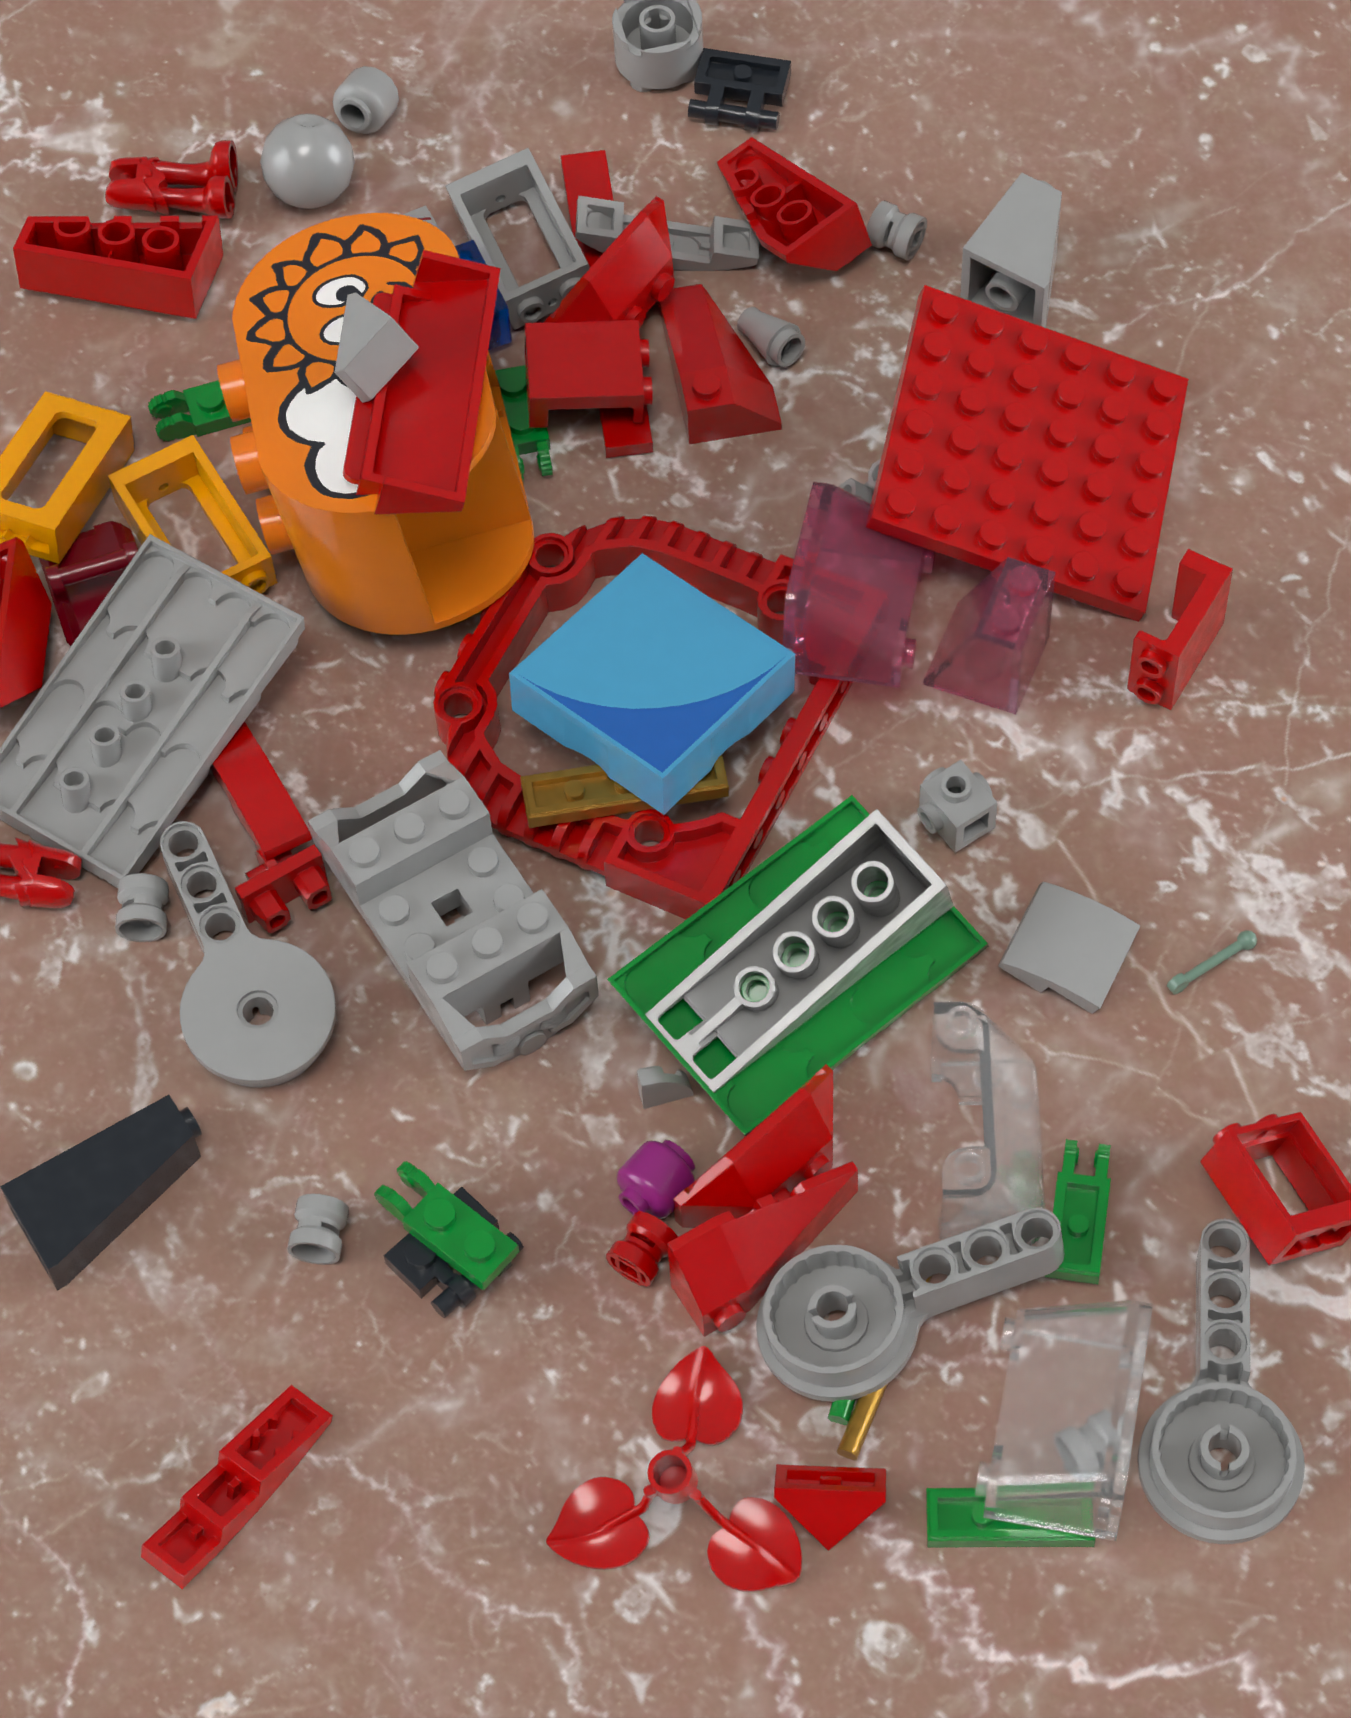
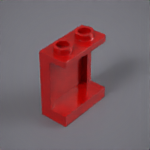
M638 320L525 323L524 354L529 428L548 427V410L630 407L632 408L633 423H643L644 405H652L653 389L652 377H643L642 368H649V340L640 339Z
M1190 549L1186 551L1179 563L1171 618L1178 620L1177 624L1166 640H1161L1144 631H1138L1133 640L1127 689L1140 700L1148 704H1158L1172 710L1224 624L1233 568Z

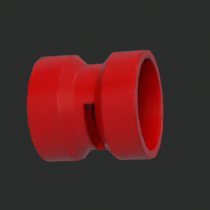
M638 1211L635 1212L626 1226L627 1235L623 1240L614 1242L606 1254V1259L620 1275L635 1284L647 1287L651 1285L658 1275V1264L661 1259L668 1257L667 1243L678 1236L662 1220L649 1213Z

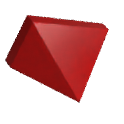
M776 1464L774 1498L829 1551L886 1502V1469Z

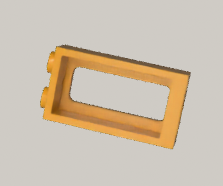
M45 391L0 455V543L18 537L24 542L29 555L60 564L111 487L108 475L122 469L134 452L131 416ZM53 434L87 443L45 506L32 508L8 501Z
M194 435L108 475L114 501L141 545H143L150 534L170 544L148 507L152 502L179 489H188L237 563L222 571V573L261 594L269 587L277 584L272 556Z

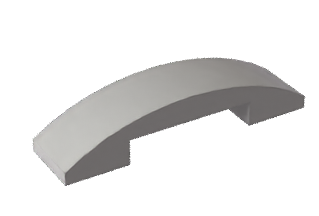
M578 196L575 238L604 253L636 216L624 214V202ZM714 216L711 227L667 221L673 270L719 271L757 265L759 260V240L748 221Z

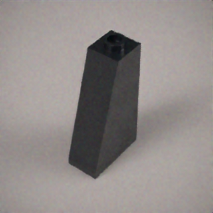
M170 1095L159 1099L0 1186L11 1212L57 1291L67 1286L201 1157L195 1140L196 1137L202 1135L201 1129L189 1108L186 1107L179 1111Z

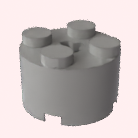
M624 0V3L618 10L617 8L615 9L612 16L614 54L618 70L630 81L631 87L639 92H648L652 89H667L683 83L693 82L703 52L702 12L697 1Z

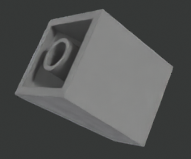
M1024 173L1019 175L963 247L961 298L1046 328L1058 246L1061 191L1045 181L1036 180Z

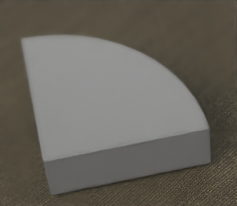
M660 1066L637 1070L639 1096L644 1109L694 1096L689 1078L681 1070L677 1069L674 1074L664 1073Z

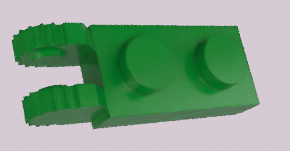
M525 365L495 370L500 384L522 480H524L525 470L523 459L520 455L537 452V465L542 473V477L553 475L547 427L529 428Z
M219 380L185 389L183 393L170 390L164 392V394L154 396L148 402V408L152 417L155 416L156 419H162L156 424L157 436L159 439L168 442L191 435L200 437L251 422V418L236 422L232 421L224 401Z
M1066 1139L1062 1172L1058 1171L1053 1206V1213L1060 1221L1065 1255L1059 1268L1045 1275V1277L1098 1285L1111 1178H1107L1111 1145L1099 1143L1098 1149L1095 1151L1093 1165L1096 1169L1095 1176L1074 1174V1168L1078 1165L1079 1157L1078 1141Z
M404 1161L396 1169V1172L402 1182L412 1188L423 1199L412 1208L401 1195L385 1185H381L374 1193V1196L382 1207L403 1223L404 1229L481 1290H485L519 1253L518 1244L441 1184L437 1183L435 1185L415 1165Z

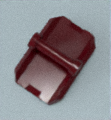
M108 521L93 526L94 529L79 533L60 564L39 558L66 642L70 646L75 642L138 552L132 530L121 523Z

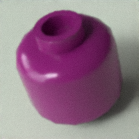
M665 1140L663 1143L659 1141H646L617 1172V1183L622 1191L619 1195L621 1204L633 1215L635 1212L642 1211L658 1219H665L675 1210L673 1199L695 1181L692 1173L695 1169L693 1160L680 1146L670 1140Z

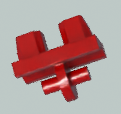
M315 844L295 855L289 850L269 860L265 859L259 849L256 850L255 855L260 865L246 872L247 881L235 887L242 906L241 912L247 922L250 924L257 921L268 933H273L287 925L291 920V916L285 904L300 896L308 909H317L332 899L322 854Z

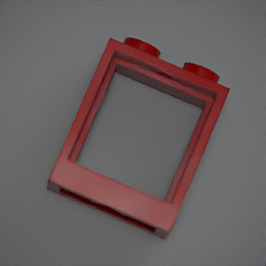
M1301 1112L1278 1117L1277 1114H1270L1256 1123L1241 1126L1240 1123H1233L1220 1130L1213 1137V1147L1200 1162L1269 1266L1341 1246L1351 1237V1184ZM1272 1156L1309 1211L1290 1215L1254 1160Z

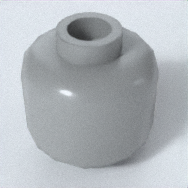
M363 66L354 69L336 89L332 102L335 114L347 129L356 133L370 134L377 132L396 111L399 95L393 80L385 72L375 67Z

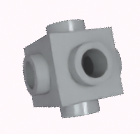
M959 760L948 768L940 767L932 771L920 785L919 808L917 812L925 828L932 834L938 832L954 853L996 827L997 801L992 796V790L986 779L978 772L972 773L964 762Z

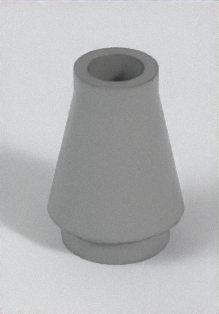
M756 307L747 308L738 319L737 327L739 331L748 337L769 364L787 367L796 362L801 356L805 347V338L797 325L761 312Z

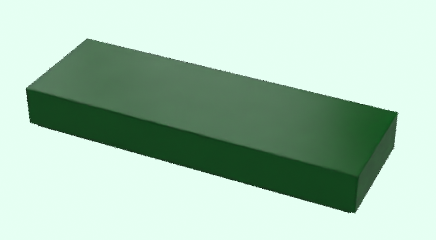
M1093 1487L926 1488L927 1548L1095 1546Z

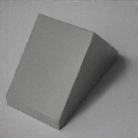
M355 292L347 295L334 373L362 402H367L374 398L416 352L419 346L391 316Z

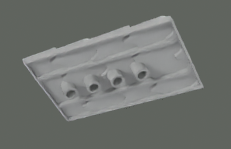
M150 534L0 747V820L25 835H30L32 839L44 846L59 848L76 854L82 859V868L101 879L107 880L108 883L118 888L120 879L127 875L138 874L159 847L164 830L172 824L208 776L209 767L261 700L262 691L297 646L298 638L305 630L304 617Z

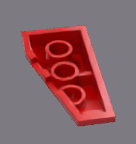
M853 1161L801 1181L794 1187L786 1199L779 1201L769 1194L757 1199L753 1205L754 1209L746 1215L735 1219L729 1210L712 1217L667 1243L671 1287L704 1337L717 1329L719 1332H725L741 1323L746 1313L764 1296L776 1273L788 1261L804 1252L858 1192V1168Z

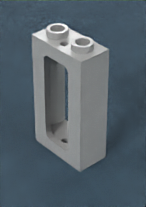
M529 148L445 186L455 212L480 263L501 268L497 297L513 329L522 327L525 323H534L543 316L556 311L561 301L590 267ZM517 201H525L528 204L560 269L521 287L518 286L486 222L489 214Z

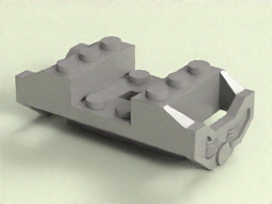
M441 750L418 761L398 784L355 807L328 809L308 820L313 843L464 1071L494 1067L520 1054L527 1055L535 1052L543 1046L548 1038L554 1036L560 1029L573 1023L599 996L597 976L589 966L569 927L543 889L533 893L493 835L489 811L466 778L446 759ZM456 908L461 917L455 919L454 923L446 926L440 916ZM564 962L566 978L546 999L498 1025L475 1027L465 1018L468 1014L477 1011L487 1025L502 1017L500 1004L509 999L515 1009L530 1001L528 981Z

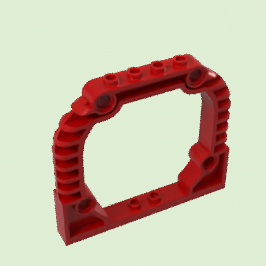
M644 515L640 519H625V516L611 517L606 523L588 530L586 525L576 528L565 537L556 533L541 534L534 538L532 555L521 576L503 596L482 610L480 623L474 633H468L463 638L458 649V659L450 672L446 670L440 675L435 686V698L433 701L438 736L446 744L448 761L471 785L490 813L491 826L498 830L500 834L523 841L525 845L547 851L558 859H566L584 870H592L605 876L607 887L686 920L748 873L884 628L887 616V595L783 554H780L775 563L763 558V555L757 552H747L737 548V545L732 542L719 541L712 538L709 533L701 530L698 532L677 521L666 522L657 520L656 516ZM643 553L708 597L757 617L758 630L783 646L791 645L798 655L806 671L809 683L815 686L798 717H790L787 720L780 736L781 747L776 756L769 755L765 759L758 776L759 786L740 819L720 812L703 819L673 824L668 815H663L655 809H647L632 814L628 820L609 815L529 828L521 787V775L501 763L493 750L501 732L497 697L509 679V673L517 666L549 612L563 611L578 604L587 594L595 579L619 575ZM776 612H788L787 614H776ZM457 714H468L461 718L453 717ZM649 840L659 842L655 846H644L641 844Z

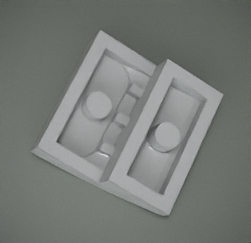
M1043 881L1034 893L998 967L1040 993L1049 987L1093 1014L1101 1008L1140 925L1088 897Z

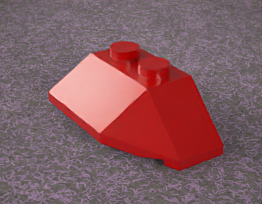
M656 196L638 213L565 296L556 311L550 314L544 322L638 320L639 328L642 326L648 310L656 301L662 302L665 300L675 283L664 200Z
M18 537L0 543V708L42 687L52 603L27 548Z
M825 1064L808 1082L690 1186L681 1191L673 1199L675 1221L682 1228H695L712 1217L729 1210L736 1219L752 1211L757 1199L771 1194L774 1199L781 1201L788 1198L790 1192L801 1181L829 1171L833 1165V1070Z

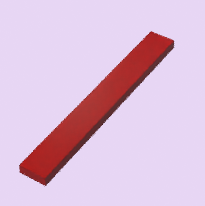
M605 150L560 155L571 231L574 237L576 232L578 196L614 201ZM576 239L589 267H591L603 252ZM644 405L643 423H633L632 408L630 407L599 408L606 458L653 452L647 405Z

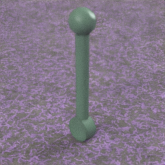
M1249 930L1242 931L1238 935L1237 941L1185 974H1177L1168 982L1167 987L1174 995L1178 994L1191 981L1242 949H1253L1257 944L1255 933Z

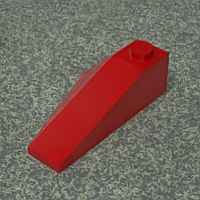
M750 137L717 161L719 170L760 244L787 263L838 271L872 246L859 207L855 201L753 137Z
M696 284L673 288L665 300L662 302L658 301L689 445L782 430L781 418L772 384L704 286Z

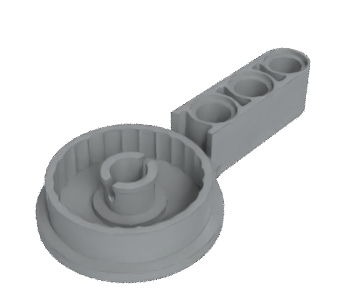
M181 821L173 823L161 835V851L169 877L204 953L203 961L191 975L185 986L180 1003V1024L186 1044L202 1066L213 1074L232 1083L246 1087L262 1088L288 1082L302 1074L315 1062L332 1035L336 1020V1000L330 979L322 966L311 955L297 946L279 940L258 938L251 934L242 919L204 832L198 825L192 822ZM184 849H195V852L189 856H176L178 852ZM208 889L214 891L213 894L206 898L194 897L201 890ZM218 932H233V934L227 939H212V937ZM254 1007H258L261 1015L271 1016V1019L262 1025H252L249 1023L254 1018L252 1014Z
M1038 1207L1027 1209L897 1256L899 1269H895L872 1253L854 1246L825 1245L802 1252L788 1261L776 1273L760 1303L756 1332L765 1363L774 1376L786 1387L811 1399L830 1402L854 1400L875 1392L892 1381L905 1367L915 1348L919 1329L926 1320L937 1314L1048 1275L1057 1270L1062 1264L1065 1255L1060 1221L1054 1213L1047 1209ZM1036 1237L1050 1239L1043 1246L1036 1247L1027 1244ZM993 1255L999 1257L996 1262L989 1265L977 1263L978 1259L983 1256ZM941 1273L948 1276L946 1280L940 1283L926 1282V1279L933 1274ZM841 1310L846 1312L838 1320L829 1321L823 1319L831 1311Z
M1226 1218L1214 1220L1204 1228L1196 1259L1195 1380L1187 1389L1169 1398L1154 1412L1144 1428L1138 1450L1140 1482L1154 1510L1164 1521L1179 1532L1199 1541L1214 1544L1243 1543L1272 1531L1288 1516L1297 1502L1305 1472L1302 1445L1293 1425L1273 1401L1252 1389L1248 1383L1250 1376V1241L1248 1233L1241 1224ZM1220 1245L1231 1249L1235 1255L1227 1258L1219 1257L1211 1251V1248ZM1217 1295L1227 1296L1233 1300L1235 1305L1230 1308L1218 1307L1210 1298ZM1218 1345L1226 1346L1233 1350L1236 1356L1230 1359L1218 1358L1211 1352L1210 1348ZM1215 1448L1228 1449L1235 1455L1237 1460L1229 1463L1226 1471H1221V1462L1215 1460L1209 1451Z

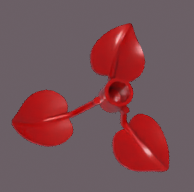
M706 1346L697 1348L679 1361L666 1376L655 1395L652 1405V1419L658 1435L669 1442L685 1440L686 1442L681 1447L675 1446L672 1450L661 1451L652 1458L647 1471L650 1484L644 1487V1496L641 1502L635 1506L633 1492L620 1480L609 1477L590 1479L578 1486L570 1494L561 1509L556 1524L546 1539V1543L551 1550L573 1564L600 1570L620 1568L637 1559L649 1543V1530L639 1516L648 1511L655 1497L659 1496L663 1501L670 1504H680L692 1499L714 1522L722 1527L711 1537L707 1548V1555L711 1570L724 1585L741 1592H758L793 1584L800 1578L802 1570V1550L797 1533L786 1514L779 1507L762 1498L747 1497L737 1502L729 1519H727L697 1489V1473L686 1456L695 1449L696 1441L708 1446L718 1445L726 1441L738 1429L743 1415L742 1396L735 1381Z

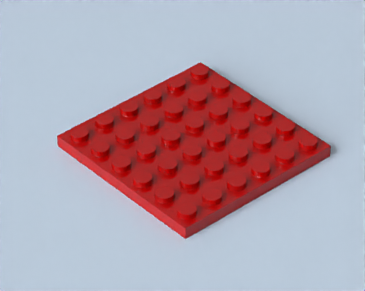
M924 285L918 295L865 528L1139 622L1147 609L1189 379Z

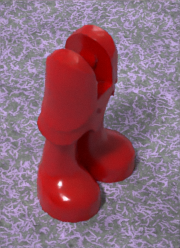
M233 140L216 142L211 150L210 159L202 163H177L162 161L158 157L147 158L146 156L115 159L111 161L109 167L111 182L106 187V202L111 207L119 209L142 210L155 214L159 212L168 216L169 208L208 215H219V219H231L235 210L234 193H237L238 159L235 143ZM167 185H181L201 188H170Z
M15 837L17 845L0 843V868L13 869L16 875L0 874V897L18 900L21 907L64 908L71 905L75 890L69 883L61 879L71 880L80 876L82 859L79 856L63 849L41 845L30 839L27 842Z

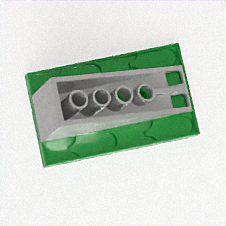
M851 795L607 980L746 1136L808 1082L825 1064L834 1070L875 1035L885 1030L926 995L936 990L989 945L954 907L948 887L879 810L876 809L869 814L856 798Z

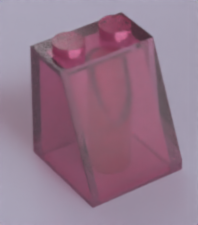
M1010 557L1005 559L957 603L924 677L923 685L1016 715L1049 639L1056 572Z

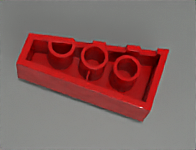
M202 215L201 222H180L179 216H160V222L134 223L132 216H114L113 219L104 223H91L88 216H28L13 247L20 288L196 319L223 258L219 215Z

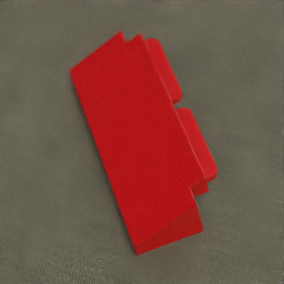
M423 250L414 278L413 288L394 284L392 294L382 292L375 295L372 304L391 316L419 348L372 400L362 402L356 396L343 466V476L348 482L358 485L356 495L378 494L374 514L462 512L467 492L501 268Z

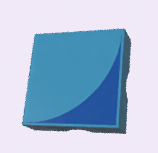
M642 553L509 673L512 711L563 746L590 758L606 772L609 778L664 815L711 771L718 757L726 749L744 736L749 735L795 691V653Z

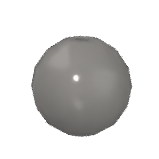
M299 114L282 120L268 134L263 146L260 164L266 184L278 199L300 209H316L333 203L347 189L351 180L355 159L350 141L337 124L319 115Z

